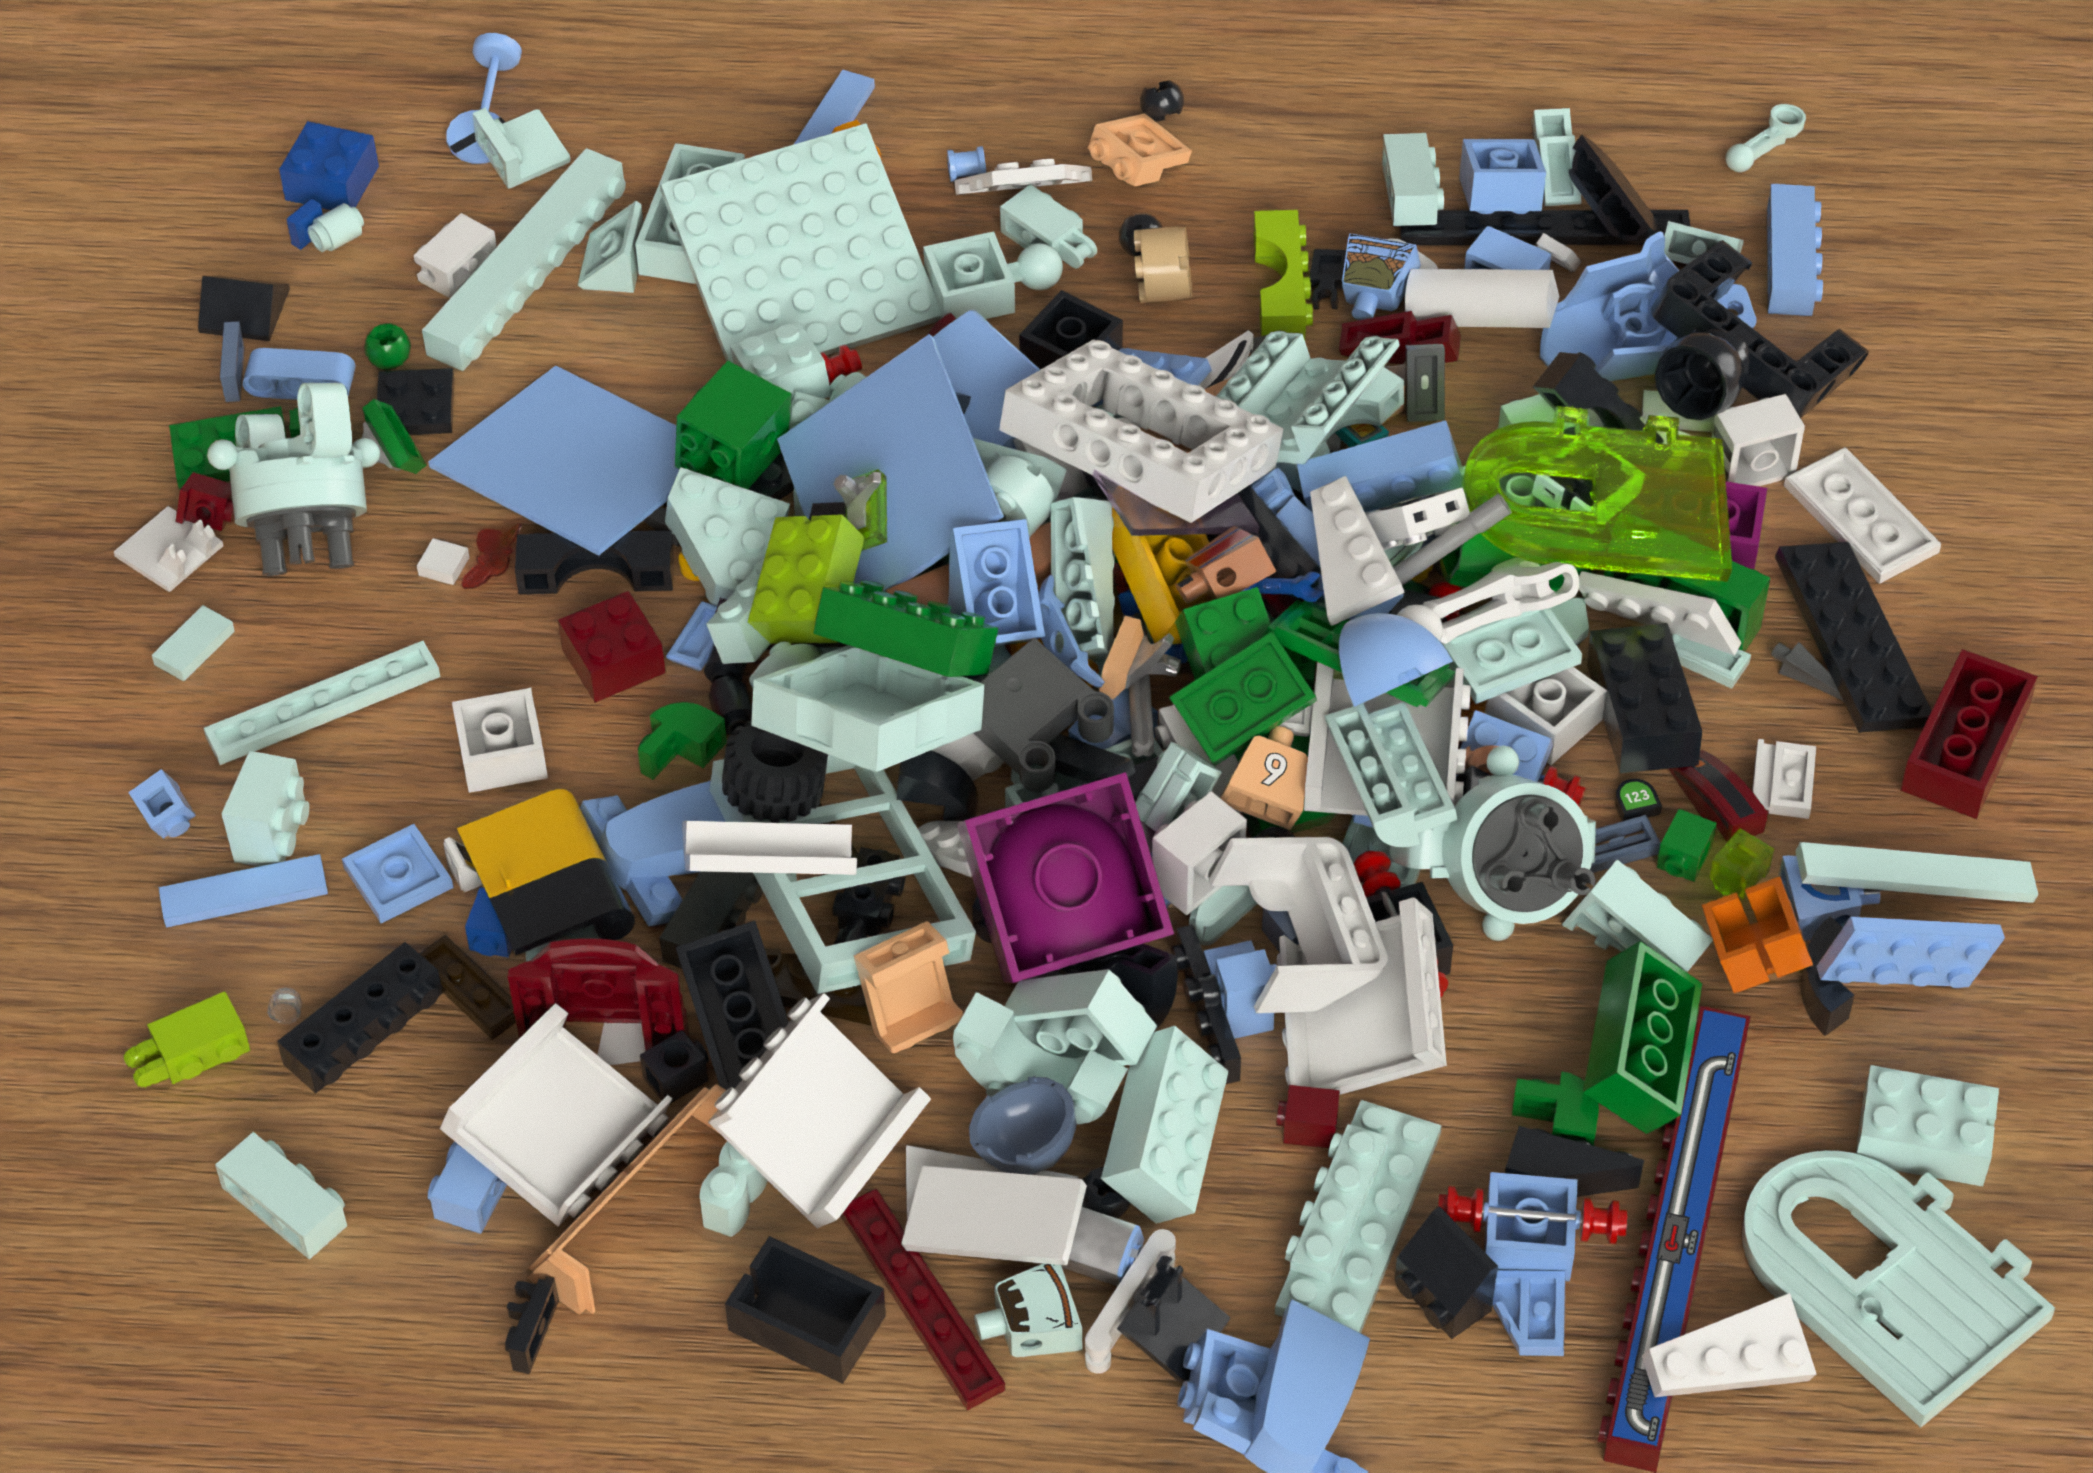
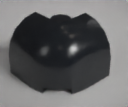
M1144 943L1060 969V975L1109 969L1118 976L1121 984L1132 997L1144 1007L1145 1012L1157 1025L1156 1029L1167 1017L1177 992V956Z

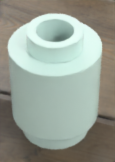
M343 203L315 218L313 224L307 230L312 243L320 252L326 250L333 251L361 236L364 220L357 208L354 206L350 208L347 204Z

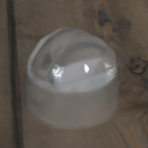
M288 987L279 988L273 992L267 1009L269 1017L281 1024L296 1022L300 1018L302 1010V999L299 993Z

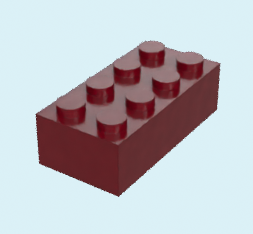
M1962 649L1907 761L1900 791L1977 819L2030 707L2038 676Z

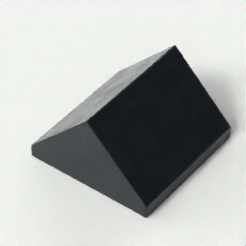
M220 275L202 276L198 321L199 333L223 336L224 322H239L242 338L270 341L289 293V284Z

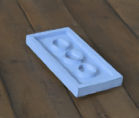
M1850 917L1816 967L1820 980L1840 981L1842 983L1869 982L1880 985L1911 984L1919 987L1932 985L1963 988L1969 987L2001 945L2005 936L2001 925Z

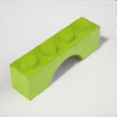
M1298 210L1254 211L1253 239L1255 263L1266 265L1282 276L1274 285L1260 290V335L1265 336L1270 334V332L1285 331V333L1303 334L1305 340L1306 326L1313 325L1312 304L1305 303V299H1310L1311 296L1310 277H1303V273H1308V251H1301V247L1306 246V225H1299Z

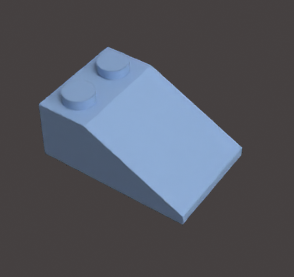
M1026 519L950 529L948 605L951 606L950 612L960 616L962 612L979 614L985 617L984 623L999 627L995 646L1025 643L1033 638L1045 637Z

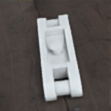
M1159 1229L1149 1237L1086 1334L1085 1365L1089 1371L1098 1374L1106 1372L1110 1368V1351L1122 1334L1117 1330V1327L1134 1304L1133 1298L1137 1291L1145 1288L1156 1272V1264L1162 1256L1171 1257L1173 1260L1169 1265L1174 1268L1176 1239L1169 1230Z

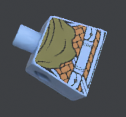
M1349 234L1342 287L1346 302L1354 304L1352 316L1355 319L1373 318L1376 308L1388 311L1398 308L1406 293L1410 270L1420 269L1421 266L1416 244Z

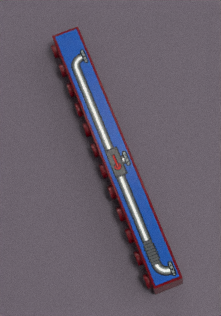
M1704 1006L1700 1007L1698 1021L1695 1026L1682 1112L1676 1118L1675 1125L1666 1124L1662 1149L1669 1150L1667 1160L1659 1158L1654 1184L1662 1185L1660 1195L1651 1194L1646 1219L1654 1221L1652 1231L1643 1230L1638 1255L1646 1257L1644 1268L1635 1266L1630 1292L1638 1293L1636 1304L1627 1303L1622 1329L1630 1330L1628 1341L1619 1340L1614 1366L1622 1367L1620 1379L1611 1377L1606 1404L1614 1405L1612 1417L1603 1415L1598 1442L1606 1444L1603 1459L1606 1462L1657 1472L1672 1396L1654 1397L1642 1355L1648 1349L1683 1336L1686 1333L1751 1016Z

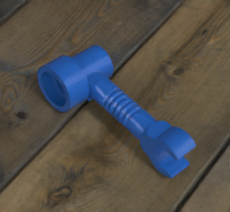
M1308 572L1304 576H1298L1295 579L1264 578L1242 590L1246 591L1258 587L1260 594H1294L1297 598H1302L1308 602L1317 601L1324 593V590H1316L1310 586L1320 577V574L1316 572Z

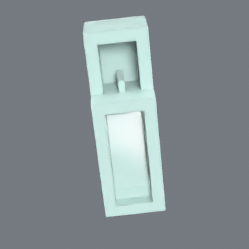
M1570 108L1534 110L1531 120L1532 135L1546 171L1543 195L1544 205L1581 204V193L1569 176V169H1572V161L1576 152L1572 149L1575 144V135H1572Z

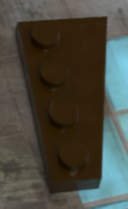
M765 948L784 1006L793 1008L804 997L811 1000L821 995L815 991L796 953H781L779 948ZM861 985L825 992L830 999L820 1011L823 1015L872 1026Z

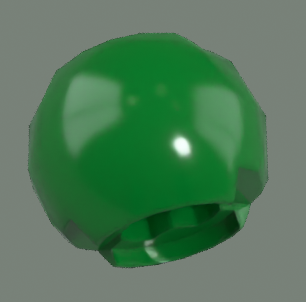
M392 323L380 324L374 327L366 335L364 344L365 355L371 364L383 370L396 369L403 365L409 358L411 349L410 339L403 328Z

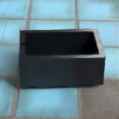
M769 1236L749 1266L750 1275L744 1273L725 1302L728 1331L843 1384L886 1317L884 1288Z

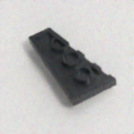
M1252 485L1247 486L1210 510L1201 522L1209 543L1233 526L1259 537L1276 569L1275 573L1266 578L1295 579L1298 576H1304L1308 572H1316L1321 576L1320 566L1299 541L1293 537L1284 523L1272 512L1263 498L1256 493ZM1286 594L1294 600L1303 601L1302 598H1297L1294 594Z

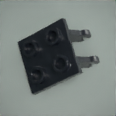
M1162 1256L1156 1264V1272L1145 1288L1139 1289L1133 1298L1135 1302L1117 1327V1330L1183 1384L1185 1381H1189L1191 1370L1183 1367L1184 1356L1191 1342L1196 1343L1207 1329L1221 1333L1231 1317L1182 1276V1266L1179 1265L1173 1268L1169 1265L1173 1259L1169 1256Z

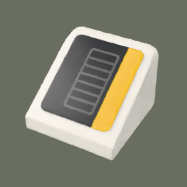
M450 837L444 839L443 845L447 865L461 891L463 890L465 893L482 886L464 845Z

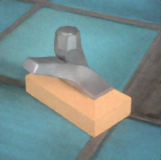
M1125 616L1103 666L1101 678L1105 683L1099 688V692L1108 695L1114 700L1124 689H1128L1146 674H1162L1176 677L1180 670L1181 660L1164 654L1171 647L1174 637L1169 633L1158 642L1150 644L1147 636L1143 634L1141 621Z

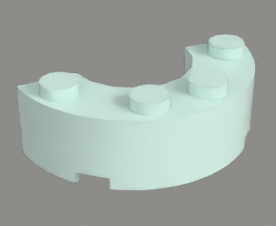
M977 992L953 1034L956 1057L971 1076L986 1089L987 1096L990 1095L992 1097L1009 1085L1027 1081L1028 1077H1047L1062 1084L1072 1096L1077 1124L1090 1123L1103 1115L1128 1068L1091 1049L1085 1056L1077 1058L1061 1057L1043 1050L1032 1043L1019 1030L1014 1021L1013 1010Z

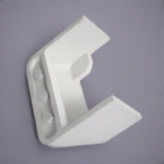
M1329 837L1230 839L1209 878L1210 885H1248L1253 899L1261 907L1270 911H1288L1307 965L1276 966L1254 1005L1256 1013L1318 1011L1374 980L1381 974L1387 964L1388 955L1350 854L1341 842Z

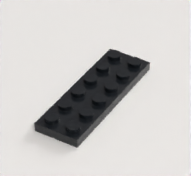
M1849 542L1779 546L1775 559L1858 732L1924 727L1932 710Z

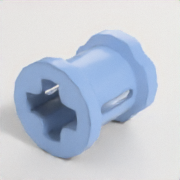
M983 146L977 147L975 151L959 153L947 150L950 182H954L959 177L986 173Z

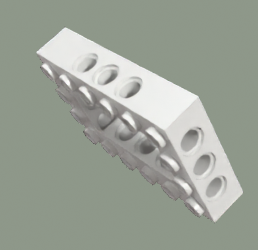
M1094 339L1006 389L999 428L1000 431L1190 523L1274 470L1284 429L1270 422L1265 416L1254 415L1239 408L1233 401L1220 399L1207 393L1204 388L1198 385L1188 384L1175 378L1168 371L1158 370L1143 363L1136 356L1126 355L1111 348L1108 343ZM1103 400V408L1114 415L1119 414L1140 424L1141 428L1157 432L1171 439L1173 443L1177 445L1182 444L1192 449V451L1187 453L1180 450L1167 440L1157 439L1141 431L1139 427L1133 424H1126L1109 416L1106 411L1090 406Z

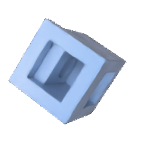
M162 769L128 792L150 828L163 839L167 836L177 837L186 832L190 827L189 820L196 816L180 791L177 782Z

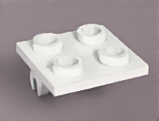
M169 506L114 551V556L168 592L172 591L224 546L223 541L215 536L214 531L209 525L205 528L203 527L201 520H198L196 523L184 521L181 524L175 522L177 511Z

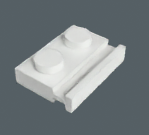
M1758 739L1752 792L1764 808L1769 810L1768 814L1809 819L1816 746L1776 741V745L1764 743V739Z

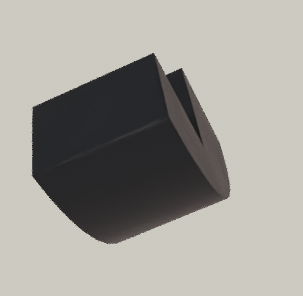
M930 750L900 763L896 800L945 806L943 821H964L976 817L978 806L976 786L967 772L954 761Z
M1831 916L1819 926L1812 936L1808 952L1813 965L1804 968L1801 976L1803 1004L1810 1019L1824 1036L1849 1019L1854 1000V994L1841 982L1820 980L1816 966L1843 929Z

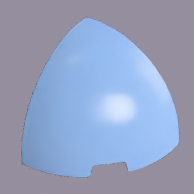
M1375 613L1359 616L1348 621L1340 634V664L1354 707L1453 662L1442 643L1430 631L1420 624L1399 615Z

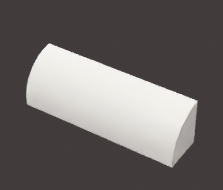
M1411 269L1406 285L1405 312L1412 311L1417 321L1452 315L1457 327L1550 328L1559 300V293L1553 270Z

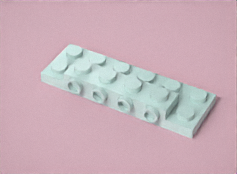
M1364 1100L1360 1101L1351 1124L1347 1125L1344 1134L1335 1133L1332 1138L1328 1157L1333 1158L1330 1168L1321 1166L1317 1174L1314 1191L1319 1192L1315 1203L1306 1201L1299 1222L1300 1226L1305 1227L1301 1237L1293 1235L1289 1241L1285 1260L1290 1261V1271L1276 1302L1275 1315L1283 1317L1290 1300L1293 1299L1359 1333L1362 1332L1441 1135L1442 1125Z

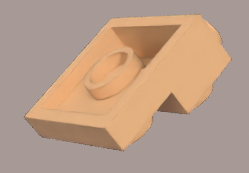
M1145 113L1095 124L1087 148L1090 150L1094 160L1101 161L1103 164L1111 167L1119 180H1124L1134 187L1159 181L1164 168L1188 163L1192 150Z

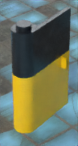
M566 789L551 790L457 828L458 834L515 956L590 925H593L599 938L607 940H619L628 935L633 929L635 916L573 794Z

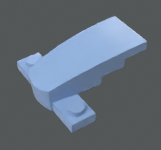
M711 781L662 795L630 810L625 808L618 795L582 801L580 809L618 885L628 892L648 926L669 923L682 902L681 896L668 876L700 873V871H685L682 822H726L709 790Z
M1291 1299L1283 1313L1278 1336L1270 1348L1266 1373L1257 1388L1254 1414L1239 1407L1228 1398L1219 1397L1207 1391L1200 1403L1193 1429L1244 1454V1457L1267 1473H1368L1369 1471L1359 1467L1354 1461L1348 1458H1341L1325 1450V1447L1351 1397L1363 1365L1370 1338Z

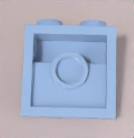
M1207 1329L1196 1343L1191 1342L1186 1350L1183 1367L1191 1370L1189 1381H1185L1182 1384L1177 1400L1178 1407L1185 1408L1183 1422L1194 1425L1200 1403L1207 1391L1219 1397L1228 1398L1239 1407L1254 1414L1257 1388L1266 1373L1270 1349Z

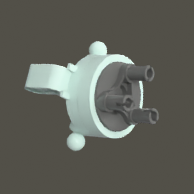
M302 383L300 385L297 405L301 435L295 438L285 439L283 421L278 414L239 415L235 425L236 446L231 441L221 439L213 442L208 449L207 457L209 463L214 468L220 470L229 469L235 524L255 529L256 542H260L263 576L287 574L283 540H286L287 536L290 564H302L301 548L305 564L315 562L311 532H323V535H327L330 569H343L354 566L350 533L354 532L352 518L367 512L363 468L372 467L377 463L380 458V449L373 440L367 438L358 439L352 445L348 394L342 383Z
M1504 745L1493 748L1488 754L1486 760L1487 767L1493 775L1479 779L1478 785L1468 791L1455 805L1456 821L1419 832L1420 845L1412 847H1395L1390 845L1389 858L1390 861L1408 868L1430 869V878H1447L1453 890L1464 902L1486 913L1482 922L1483 931L1488 938L1494 941L1508 939L1514 931L1515 923L1528 924L1551 918L1565 909L1578 894L1586 895L1590 893L1592 889L1586 887V883L1595 886V876L1590 871L1591 863L1595 862L1596 821L1584 815L1579 806L1562 791L1521 776L1513 775L1518 770L1519 758L1511 747Z

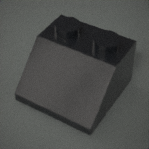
M1439 1206L1431 1212L1397 1256L1395 1283L1404 1297L1407 1299L1413 1298L1424 1310L1427 1320L1433 1327L1442 1329L1453 1339L1492 1311L1498 1265Z

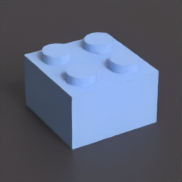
M1463 139L1459 179L1470 211H1476L1480 214H1492L1495 211H1512L1516 214L1542 211L1546 171L1534 139Z

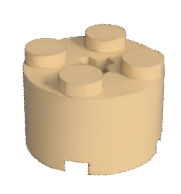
M1174 226L1134 230L1135 251L1142 254L1135 256L1136 278H1144V281L1138 282L1140 303L1192 298L1191 268H1189V246L1186 227Z

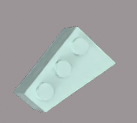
M1619 860L1613 863L1595 886H1593L1592 891L1582 899L1562 924L1571 931L1578 926L1596 936L1594 944L1604 950L1611 945L1620 951H1624L1641 941L1685 972L1690 970L1713 941V938L1704 931L1700 924L1687 918L1672 905L1666 896L1657 893L1640 879L1636 871L1623 865Z

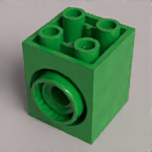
M727 360L677 415L674 467L678 469L682 467L748 490L781 453L777 438L789 431L792 393Z

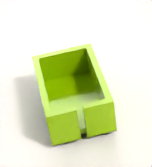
M843 515L812 516L811 521L806 516L775 517L748 623L770 644H778L780 642H789L790 644L838 643L837 641L813 634L823 587H838L840 581L854 582L865 537Z

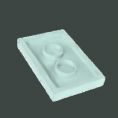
M1550 608L1523 612L1517 617L1488 623L1457 636L1447 644H1442L1453 661L1448 663L1453 671H1456V668L1464 669L1463 685H1471L1470 696L1475 704L1579 665L1582 660L1581 651Z

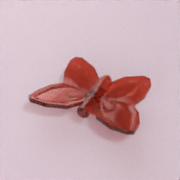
M516 524L504 534L495 529H483L478 533L476 543L479 551L484 554L477 556L476 561L478 565L474 566L464 576L461 584L464 589L477 588L485 584L491 577H498L507 571L510 557L508 556L512 554L510 546L516 540L522 524Z

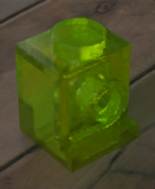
M1740 828L1712 860L1709 878L1713 880L1716 890L1726 896L1737 892L1738 896L1743 899L1746 896L1745 889L1755 886L1762 877L1765 878L1769 874L1774 848Z

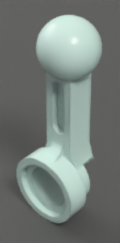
M1791 104L1774 106L1769 117V128L1746 143L1735 144L1729 148L1726 153L1728 167L1735 172H1745L1751 168L1754 160L1774 147L1785 144L1786 138L1798 135L1803 130L1806 120L1803 110Z

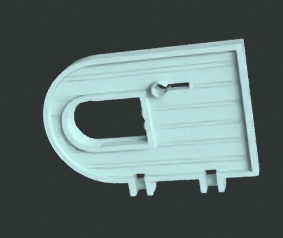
M1827 1150L1800 1154L1777 1164L1758 1181L1747 1202L1742 1224V1243L1749 1266L1761 1284L1775 1298L1790 1293L1798 1318L1920 1428L2052 1320L2055 1307L2023 1280L2029 1274L2032 1260L2007 1239H2004L1992 1253L1945 1213L1951 1207L1954 1194L1929 1172L1925 1173L1918 1183L1913 1186L1895 1170L1872 1158L1851 1152ZM1926 1195H1930L1935 1201L1924 1211L1916 1203ZM1808 1197H1823L1833 1200L1843 1208L1848 1209L1858 1221L1892 1251L1886 1255L1887 1259L1882 1262L1881 1266H1877L1871 1272L1867 1270L1855 1280L1795 1226L1791 1218L1792 1211L1797 1204L1809 1200ZM2006 1261L2013 1268L2002 1279L1994 1270ZM1880 1323H1883L1899 1339L1897 1340L1891 1333H1889L1883 1326H1881Z

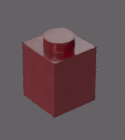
M1289 1085L1287 1101L1279 1100L1276 1126L1284 1127L1283 1143L1329 1149L1337 1129L1340 1090Z

